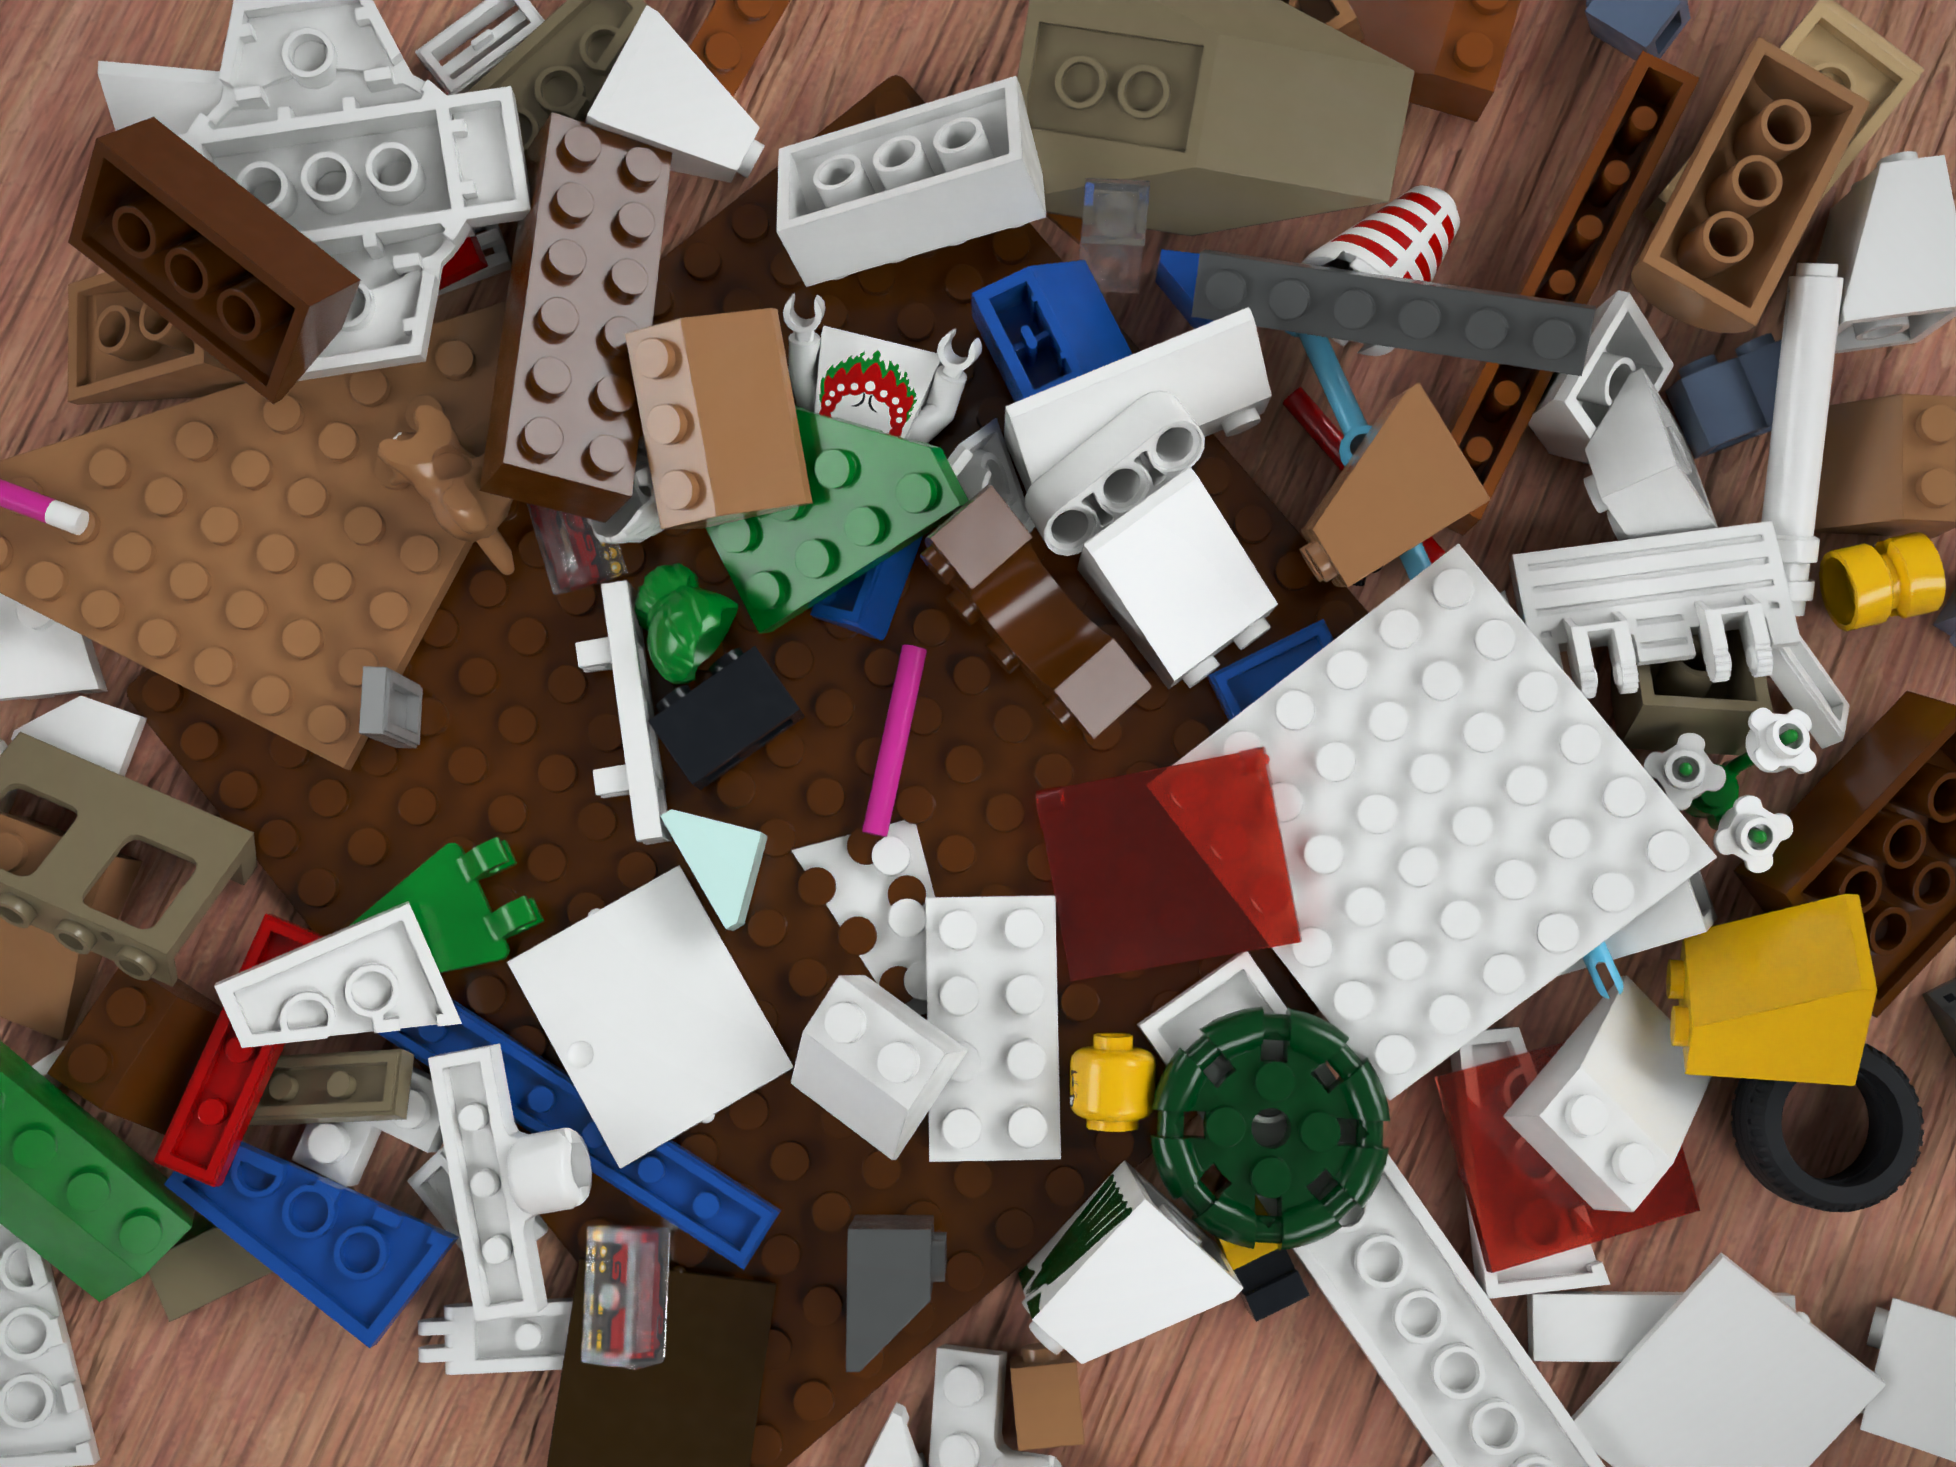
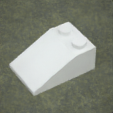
M1621 976L1624 984L1621 995L1614 984L1607 992L1610 999L1603 997L1503 1117L1593 1209L1634 1212L1674 1163L1712 1076L1685 1074L1683 1047L1671 1045V1020L1628 976Z

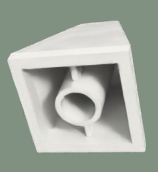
M646 5L589 110L585 123L672 152L670 171L729 183L732 182L736 173L748 178L765 146L755 140L760 127L661 14Z
M98 61V77L115 131L155 117L176 135L185 134L200 112L207 117L211 110L220 103L223 83L219 79L220 71Z

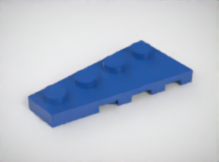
M243 1141L238 1148L222 1186L212 1187L176 1171L164 1183L167 1188L368 1348L375 1346L459 1238L455 1234Z

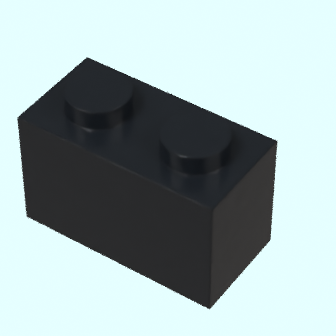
M756 646L745 653L738 647L724 654L709 667V671L713 676L693 690L686 684L667 694L656 705L660 713L648 720L689 781L699 790L710 785L805 717Z

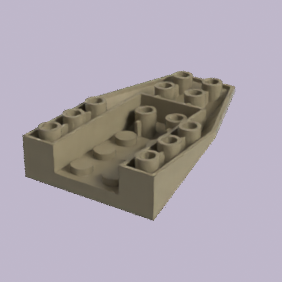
M1029 0L1017 79L1021 87L1043 174L1046 213L1179 235L1196 236L1388 203L1415 71L1281 0Z

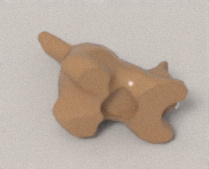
M419 405L414 412L417 432H399L394 438L384 439L378 444V457L389 465L394 473L390 479L391 485L401 483L412 484L415 490L431 505L434 517L443 530L456 539L471 543L476 541L502 574H512L515 570L512 551L499 532L498 527L508 516L513 499L479 491L485 453L479 457L472 455L462 446L450 421L441 410L431 405Z

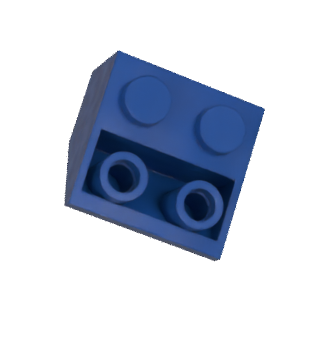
M1085 260L1031 265L972 293V318L1014 402L1132 355Z

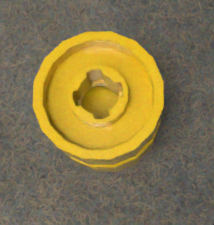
M1920 532L1890 537L1884 541L1876 542L1874 547L1863 543L1832 550L1824 554L1820 563V590L1825 608L1835 625L1846 632L1884 623L1889 616H1899L1905 619L1939 610L1944 601L1946 590L1945 573L1940 555L1933 542Z

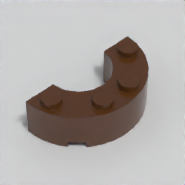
M987 485L925 538L927 549L920 554V557L945 585L949 583L953 591L945 598L955 612L969 626L978 621L991 636L992 640L985 647L997 663L1009 674L1013 673L1017 668L1021 670L1047 698L1042 702V706L1065 732L1068 733L1074 726H1077L1094 739L1147 693L1152 686L1115 639L1093 623L1055 582L1031 546L1030 539L1033 536L994 487Z

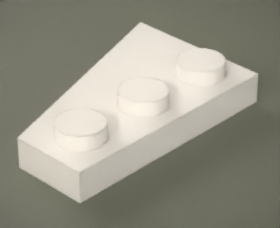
M904 820L890 824L887 837L879 840L872 850L873 864L871 865L859 864L850 857L847 850V841L850 835L791 850L804 871L820 867L829 871L835 878L836 893L826 905L840 927L847 919L852 917H864L875 926L877 931L875 946L868 953L859 956L876 983L879 985L881 976L891 967L903 966L908 968L904 976V986L907 992L914 998L905 1005L919 1015L927 1013L926 900L923 906L913 899H901L891 906L888 900L889 886L896 878L904 875L918 878L926 889V898H935L917 825Z
M409 901L216 982L214 985L242 1048L328 1039V1036L373 1031L374 1033L400 1031L401 1028L462 1024Z

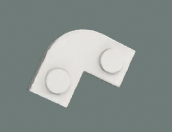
M413 1066L406 1120L307 1124L292 1160L347 1187L359 1184L381 1131L427 1153L438 1152L443 1139L431 1075Z

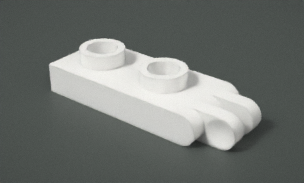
M573 1298L547 1299L548 1306L538 1313L482 1322L475 1321L472 1303L445 1305L444 1317L418 1320V1335H444L445 1344L419 1347V1362H445V1374L447 1375L562 1370Z

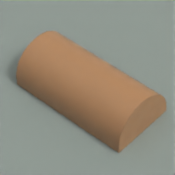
M1757 37L1745 51L1632 269L1631 279L1637 291L1649 303L1667 315L1704 330L1720 333H1741L1756 327L1870 101L1763 38Z

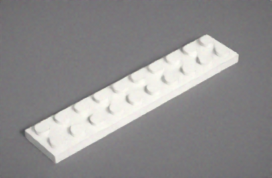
M1242 950L1137 1025L1162 1062L1167 1066L1179 1048L1186 1051L1203 1035L1199 1029L1217 1018L1235 1011L1254 1007H1263L1264 1013L1286 1014L1287 1008L1248 951ZM1263 1040L1261 1045V1061L1275 1060L1283 1062V1041ZM1220 1055L1203 1072L1215 1085L1223 1075L1233 1068ZM1325 1063L1319 1065L1311 1073L1325 1090L1336 1080ZM1275 1108L1264 1109L1253 1119L1252 1135L1260 1145H1274L1284 1137L1287 1123L1280 1110ZM1197 1111L1202 1120H1204L1205 1112ZM1337 1118L1341 1128V1137L1338 1143H1356L1357 1119ZM1389 1154L1381 1179L1362 1209L1356 1204L1338 1221L1342 1228L1314 1243L1292 1248L1442 1467H1606ZM1324 1170L1317 1179L1306 1187L1320 1201L1337 1183ZM1255 1194L1261 1201L1269 1216H1277V1198H1266Z

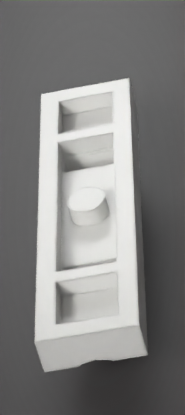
M627 580L601 584L608 637L576 642L575 646L578 667L582 668L584 672L613 670L625 764L593 770L595 793L597 796H601V798L630 795L636 841L643 842L646 845L672 841L671 834L660 817L668 812L658 738L648 720L654 717L643 630L638 624L634 611L637 591Z

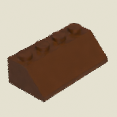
M155 117L96 138L68 243L272 404L282 400L342 329L361 279Z

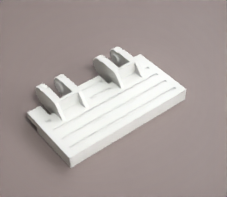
M1773 521L1512 554L1509 562L1519 617L1562 669L1560 652L1567 651L1572 680L1587 699L1596 697V688L1598 686L1597 672L1594 668L1591 648L1608 646L1614 682L1620 694L1636 693L1637 688H1639L1637 666L1693 659L1696 652L1692 635L1698 634L1704 663L1712 683L1730 680L1732 660L1728 652L1725 631L1740 630L1746 662L1754 678L1772 675L1771 671H1773L1774 665L1772 649L1798 646L1801 642Z

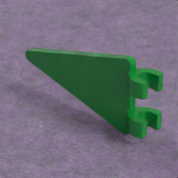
M495 837L476 846L467 853L459 844H446L350 925L409 901L439 972L445 973L504 960L510 952L506 938L531 929L544 922V919L534 898L528 899L527 896L517 898L496 911H492L479 880L498 874L517 864L506 840L500 841L499 837Z

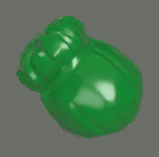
M678 562L671 565L657 566L644 577V583L638 587L634 611L639 626L648 631V652L655 668L669 682L673 684H686L695 680L697 668L715 652L723 641L738 612V604L724 595L700 588L699 578L696 573Z

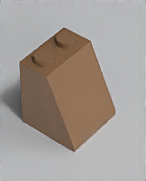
M1420 382L1388 402L1301 532L1308 544L1299 550L1319 582L1331 580L1334 586L1350 587L1491 500Z

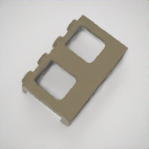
M22 732L18 733L0 755V801L9 791L22 789L77 813L76 820L35 872L28 876H18L0 868V917L16 927L28 928L29 925L51 933L58 942L76 953L88 954L92 951L114 961L117 967L124 973L135 979L147 981L150 978H154L173 987L178 980L174 959L229 880L245 885L257 868L254 832ZM132 840L145 842L196 866L194 873L163 916L149 929L136 928L84 904L86 895L124 845Z

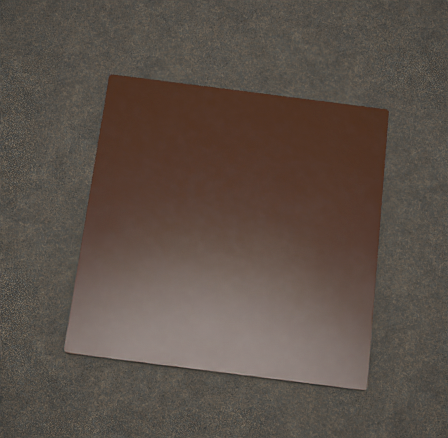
M894 75L883 81L815 137L925 104V102L903 77ZM778 166L660 260L652 326L685 317L775 308L778 310L788 370L789 336L794 331L785 323L783 310L787 300L793 293H795L794 311L803 319L815 317L814 300L816 295H819L824 300L825 313L820 324L814 330L820 338L823 326L937 353L938 344L949 331L956 328V334L951 343L952 350L956 355L964 358L968 357L972 342L979 338L982 343V352L972 365L963 370L967 375V380L954 419L928 443L941 447L947 459L958 444L995 418L998 420L1004 438L1005 406L1015 403L972 318V293L1028 266L1063 262L1030 223H1027L1018 228H1008L970 239L959 245L946 246L908 257L901 262L888 263L853 273L839 280H829L806 287L776 232ZM1119 326L1132 354L1140 352L1141 350ZM793 394L794 403H795V406H797V403H796V400H795V397H794V394ZM642 424L640 425V434H639V437H640V436H644V435H643V430H642ZM1214 434L1206 436L1202 455L1191 468L1201 480L1278 603L1270 615L1265 618L1271 628L1242 650L1238 648L1235 642H1232L1217 653L1214 657L1220 666L1212 673L1324 619L1333 639H1336L1369 612L1347 587L1334 586L1331 580L1319 582L1299 550L1307 545L1308 542ZM1010 455L1021 490L1025 498L1027 492L1024 488V485L1021 481V478ZM513 500L508 516L500 524L498 530L512 551L514 572L510 575L502 574L490 561L478 543L474 541L402 675L423 688L420 745H417V748H394L368 737L351 771L320 757L150 669L146 670L128 686L126 692L129 701L141 716L147 718L146 722L222 818L254 832L256 860L313 932L327 936L348 927L448 843L461 845L465 853H467L476 846L495 837H499L500 841L506 840L517 864L498 874L479 880L481 888L493 912L522 896H527L528 899L534 898L544 922L522 933L506 938L510 952L504 960L440 974L451 999L567 1072L507 962L588 917V913L592 909H602L680 865L794 1067L803 1030L838 976L866 975L876 983L859 955H864L873 949L877 941V931L873 923L864 917L849 918L840 927L826 905L836 893L835 878L829 871L820 867L804 871L791 850L850 835L847 841V850L850 857L862 865L873 864L872 850L875 844L884 837L863 833L862 829L902 645H913L927 650L890 824L904 820L910 824L917 825L935 897L1055 896L1061 1159L929 1162L928 1111L896 1160H891L791 1084L793 1068L719 1111L711 1122L706 1124L701 1122L671 1139L781 1210L744 1270L593 1172L589 1196L581 1205L574 1207V1209L540 1214L541 1218L578 1264L581 1257L611 1261L612 1241L620 1236V1227L656 1228L655 1255L660 1259L659 1268L672 1269L675 1266H681L689 1272L777 1283L750 1467H787L1044 1247L1124 1160L1135 1169L1153 1153L1150 1135L1157 1134L1158 1110L1154 1109L1148 1117L1139 1120V1128L1137 1130L1105 1132L1088 1129L1086 1127V1119L1076 1115L1071 1109V1056L1082 1047L1093 1046L1094 1034L1126 1033L1133 1035V1046L1143 1048L1151 1052L1155 1057L1157 1088L1166 1066L1137 1024L1242 950L1248 951L1287 1009L1300 1010L1312 1015L1319 1011L1316 1004L1147 786L1229 722L1207 677L1191 688L1182 679L1172 688L1168 689L1077 570L1081 552L1070 556L1054 553L1047 547L1036 527L1030 532L1033 536L1030 539V543L1040 562L1073 603L1102 631L1115 639L1152 686L1147 693L1094 739L1077 726H1074L1068 733L1065 732L1042 706V702L1047 698L1021 670L1017 668L1013 673H1007L988 652L985 645L992 638L977 621L972 626H969L948 603L945 597L953 591L949 583L947 585L942 583L920 557V554L927 549L925 538L938 527L922 537L888 632L883 640L871 638L810 615L813 606L773 632L759 633L706 528L664 529L662 532L640 543L611 544L608 548H602L599 545V539L594 535L603 565L598 573L600 582L567 592L561 569L554 565L547 538L538 533L530 504ZM582 517L585 529L593 532L587 518ZM607 549H613L616 552V559L612 562H607L603 558V553ZM677 562L696 573L699 578L700 588L724 595L738 604V612L723 641L715 652L697 668L695 680L686 683L690 689L693 690L713 676L709 671V667L724 654L738 647L745 653L756 646L805 716L702 790L692 785L657 735L668 811L672 809L759 831L768 836L745 925L735 931L725 929L672 836V841L649 845L636 841L630 795L601 798V796H597L595 793L593 770L625 764L613 670L584 672L582 668L578 667L575 643L608 637L601 584L627 580L638 591V587L644 583V577L657 566L671 565ZM611 563H617L620 566V573L616 576H612L607 572V567ZM642 628L654 716L660 713L656 708L657 703L673 690L686 684H673L661 676L653 665L648 652V631ZM900 876L889 886L888 900L891 906L901 899H913L922 906L925 903L926 889L923 883L914 876ZM903 966L891 967L881 976L879 986L906 1004L914 998L907 992L904 986V976L908 968ZM927 1013L922 1014L921 1016L927 1020ZM415 1058L423 1070L431 1075L430 1067ZM1197 1111L1184 1112V1126L1198 1115ZM515 1123L519 1131L526 1134H531V1132H529L519 1124ZM855 1215H934V1232H947L945 1282H933L930 1302L860 1372H846L848 1228ZM600 1228H605L609 1232V1238L605 1242H598L595 1238V1232ZM598 1244H605L608 1247L606 1257L598 1258L595 1255L594 1249Z

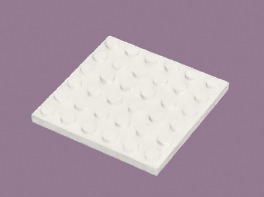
M1459 543L1147 785L1329 1023L1336 1026L1349 1037L1346 1044L1362 1061L1366 1057L1368 1058L1380 1079L1385 1096L1389 1101L1717 858Z

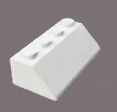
M1017 76L779 148L776 232L806 287L829 280H839L853 273L888 263L901 262L908 257L946 246L959 245L970 239L1008 228H1018L1029 222L1046 218L1043 174Z
M1247 307L1005 406L1004 441L1026 492L1039 477L1136 400L1150 392L1163 391L1175 396L1200 427L1204 437L1224 430L1227 437L1234 436L1260 423L1261 418L1259 415L1264 413L1272 394L1255 320L1250 308Z

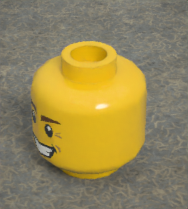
M1126 1033L1094 1034L1093 1046L1082 1047L1071 1056L1070 1106L1076 1115L1086 1119V1127L1088 1129L1105 1132L1137 1130L1139 1128V1120L1148 1117L1154 1111L1152 1104L1156 1091L1155 1057L1151 1052L1143 1048L1134 1047L1133 1035Z

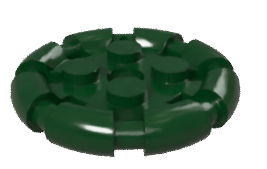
M1263 1007L1242 1009L1217 1018L1200 1028L1199 1030L1203 1035L1186 1051L1179 1048L1170 1059L1161 1075L1152 1104V1109L1158 1110L1157 1134L1150 1135L1152 1152L1163 1184L1173 1200L1181 1198L1194 1212L1191 1220L1205 1231L1234 1245L1254 1249L1255 1242L1277 1243L1279 1250L1298 1248L1319 1241L1342 1228L1338 1221L1356 1204L1362 1209L1372 1196L1381 1179L1389 1152V1147L1383 1146L1384 1121H1390L1388 1102L1380 1079L1368 1058L1366 1057L1362 1061L1346 1044L1349 1037L1336 1026L1322 1018L1291 1008L1287 1009L1286 1014L1264 1013ZM1263 1040L1283 1041V1062L1275 1060L1261 1061V1045ZM1221 1055L1233 1069L1223 1075L1214 1085L1203 1071ZM1327 1061L1338 1073L1339 1077L1325 1090L1311 1073L1319 1065ZM1275 1108L1280 1110L1286 1119V1133L1274 1145H1260L1252 1135L1253 1119L1260 1111ZM1184 1112H1205L1203 1120L1204 1136L1184 1135ZM1337 1118L1357 1119L1356 1143H1338L1341 1137V1128ZM1213 1164L1228 1179L1214 1194L1200 1180L1204 1172ZM1325 1170L1337 1185L1319 1201L1306 1186L1317 1179ZM1255 1194L1266 1198H1277V1216L1256 1215Z

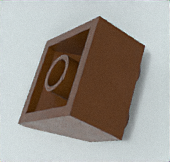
M118 968L47 1074L99 1109L165 1135L222 1007L180 979L172 987L154 978H150L147 981L135 979Z

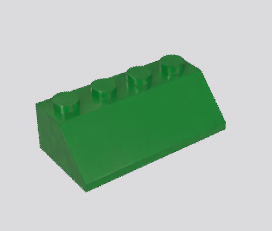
M0 1041V1224L97 1301L101 1302L143 1277L192 1228L195 1209L164 1185L168 1179L165 1175Z

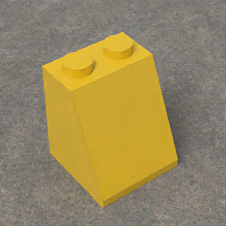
M1842 894L1712 926L1705 933L1682 940L1680 960H1668L1666 992L1667 998L1678 999L1679 1006H1673L1671 1011L1670 1038L1672 1046L1683 1047L1685 1074L1855 1086L1877 994L1876 980L1858 894Z

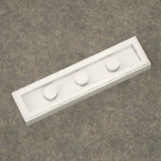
M1551 1291L1527 1294L1528 1356L1533 1361L1622 1362L1684 1292ZM1774 1293L1796 1311L1794 1295Z

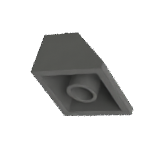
M855 1215L848 1228L846 1372H860L930 1302L933 1282H945L947 1232H934V1215Z

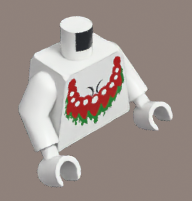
M795 293L789 297L784 306L783 317L787 326L794 331L789 336V376L797 406L804 408V410L844 419L882 430L884 433L927 444L952 422L967 380V375L963 370L972 365L982 352V343L979 338L972 342L969 355L965 358L959 357L952 350L951 343L956 334V328L949 331L938 344L937 353L823 326L820 338L814 330L820 324L826 307L822 297L816 295L814 300L815 317L811 319L799 317L794 311Z

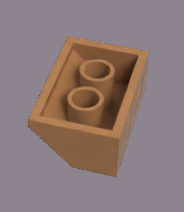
M765 308L685 317L625 333L661 529H703L813 504L777 309Z

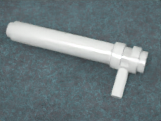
M1797 263L1796 276H1789L1761 522L1773 521L1795 616L1805 615L1806 601H1812L1814 596L1815 580L1809 579L1810 564L1818 561L1820 539L1814 536L1844 281V278L1837 277L1838 264Z

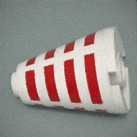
M1423 185L1416 186L1310 253L1302 263L1432 282L1460 226V218L1455 202L1449 194L1441 189ZM1331 338L1343 347L1349 342L1348 340ZM1361 343L1364 346L1357 353L1368 356H1381L1391 352L1394 348Z

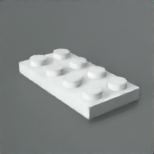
M1055 896L925 898L927 1021L968 1050L929 1109V1162L1061 1159Z

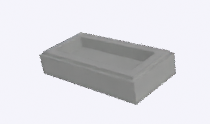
M363 666L359 733L394 748H417V745H420L423 696L421 685L388 667Z

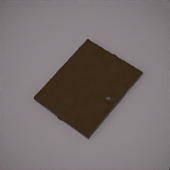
M581 1257L578 1264L547 1467H750L777 1283L689 1272L681 1266H675L672 1269L659 1268L658 1291L664 1296L662 1347L651 1353V1360H607L608 1318L615 1312L616 1286L610 1282L611 1261L604 1260L608 1265L607 1271L603 1274H598L594 1271L593 1266L599 1259ZM594 1291H605L607 1293L606 1315L603 1317L592 1316L591 1314L592 1293ZM592 1327L605 1328L603 1352L590 1351Z

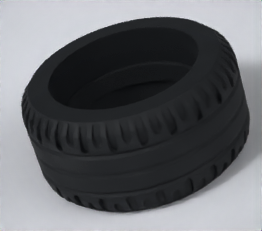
M1865 1043L1855 1085L1860 1090L1867 1106L1869 1118L1868 1135L1859 1156L1842 1172L1827 1178H1814L1803 1171L1790 1155L1783 1138L1781 1122L1786 1098L1797 1082L1740 1079L1734 1092L1736 1097L1732 1100L1731 1115L1733 1116V1121H1731L1733 1137L1736 1140L1735 1145L1741 1159L1744 1160V1164L1751 1174L1766 1189L1784 1200L1827 1212H1852L1880 1203L1881 1200L1887 1199L1898 1190V1186H1902L1906 1182L1905 1180L1910 1177L1912 1173L1910 1169L1916 1166V1161L1921 1154L1918 1151L1919 1146H1923L1922 1136L1924 1135V1130L1921 1129V1124H1924V1119L1922 1118V1107L1918 1106L1919 1098L1915 1093L1914 1087L1909 1084L1910 1080L1903 1070L1896 1066L1895 1062L1887 1055Z

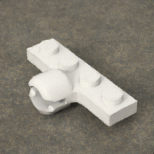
M500 1043L429 1057L428 1062L475 1321L482 1322L538 1313L548 1306L534 1231L535 1216L574 1209V1207L581 1205L588 1198L592 1186V1168L588 1148L583 1138L571 1128H560L531 1134L519 1131L514 1122Z
M949 1344L937 1347L929 1467H1062L1055 1456L1012 1450L1004 1443L1002 1424L1007 1352Z

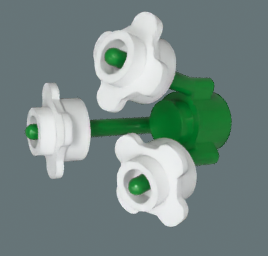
M1759 708L1752 712L1748 718L1750 730L1746 736L1747 752L1733 760L1724 762L1722 765L1712 763L1704 751V739L1695 733L1682 734L1678 738L1677 745L1663 753H1650L1644 762V769L1653 779L1657 780L1658 786L1679 811L1684 810L1689 815L1698 818L1707 817L1709 826L1717 830L1713 838L1716 850L1723 855L1734 854L1744 860L1745 867L1754 873H1762L1771 868L1773 865L1772 854L1782 840H1786L1792 835L1793 823L1790 817L1783 813L1773 814L1764 809L1758 797L1744 795L1738 798L1739 785L1735 777L1741 771L1754 764L1760 770L1767 773H1778L1792 768L1798 774H1805L1815 767L1817 758L1809 745V731L1812 728V722L1809 716L1799 709H1793L1787 714H1773L1767 708Z

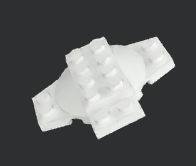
M234 0L219 79L223 83L220 103L211 110L207 117L200 112L188 132L178 134L177 136L361 279L342 329L298 381L426 362L443 266L459 250L466 237L475 236L474 227L520 221L531 210L529 179L516 98L512 87L507 86L446 95L428 79L425 82L414 76L373 0Z

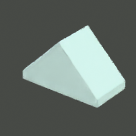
M672 809L661 815V819L725 929L735 931L745 925L768 836L759 831Z

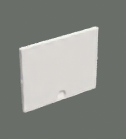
M680 865L604 908L592 909L588 913V917L507 962L620 1169L701 1122L705 1124L711 1122L719 1111L794 1068Z
M1720 1253L1571 1418L1596 1454L1612 1467H1809L1886 1384L1882 1378L1810 1323V1318L1807 1314L1796 1312L1727 1256Z

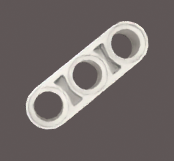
M1163 391L1150 392L1136 400L1039 477L1027 491L1025 509L1051 551L1064 556L1079 554L1082 552L1084 543L1186 468L1192 467L1202 455L1205 437L1200 427L1175 396Z

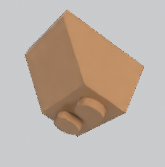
M1897 394L1829 405L1815 533L1899 536L1920 532L1928 538H1935L1956 528V396Z

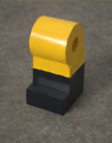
M1255 1195V1214L1267 1215L1261 1201ZM1215 1236L1219 1248L1243 1286V1290L1240 1292L1241 1298L1248 1313L1256 1322L1310 1296L1287 1250H1279L1277 1243L1255 1242L1254 1249L1234 1245Z

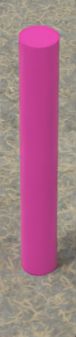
M902 645L862 829L863 833L887 837L927 653V650L921 647Z

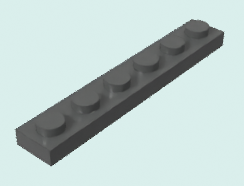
M1205 249L1200 252L1191 317L1218 320L1249 307L1256 327L1582 376L1596 306Z

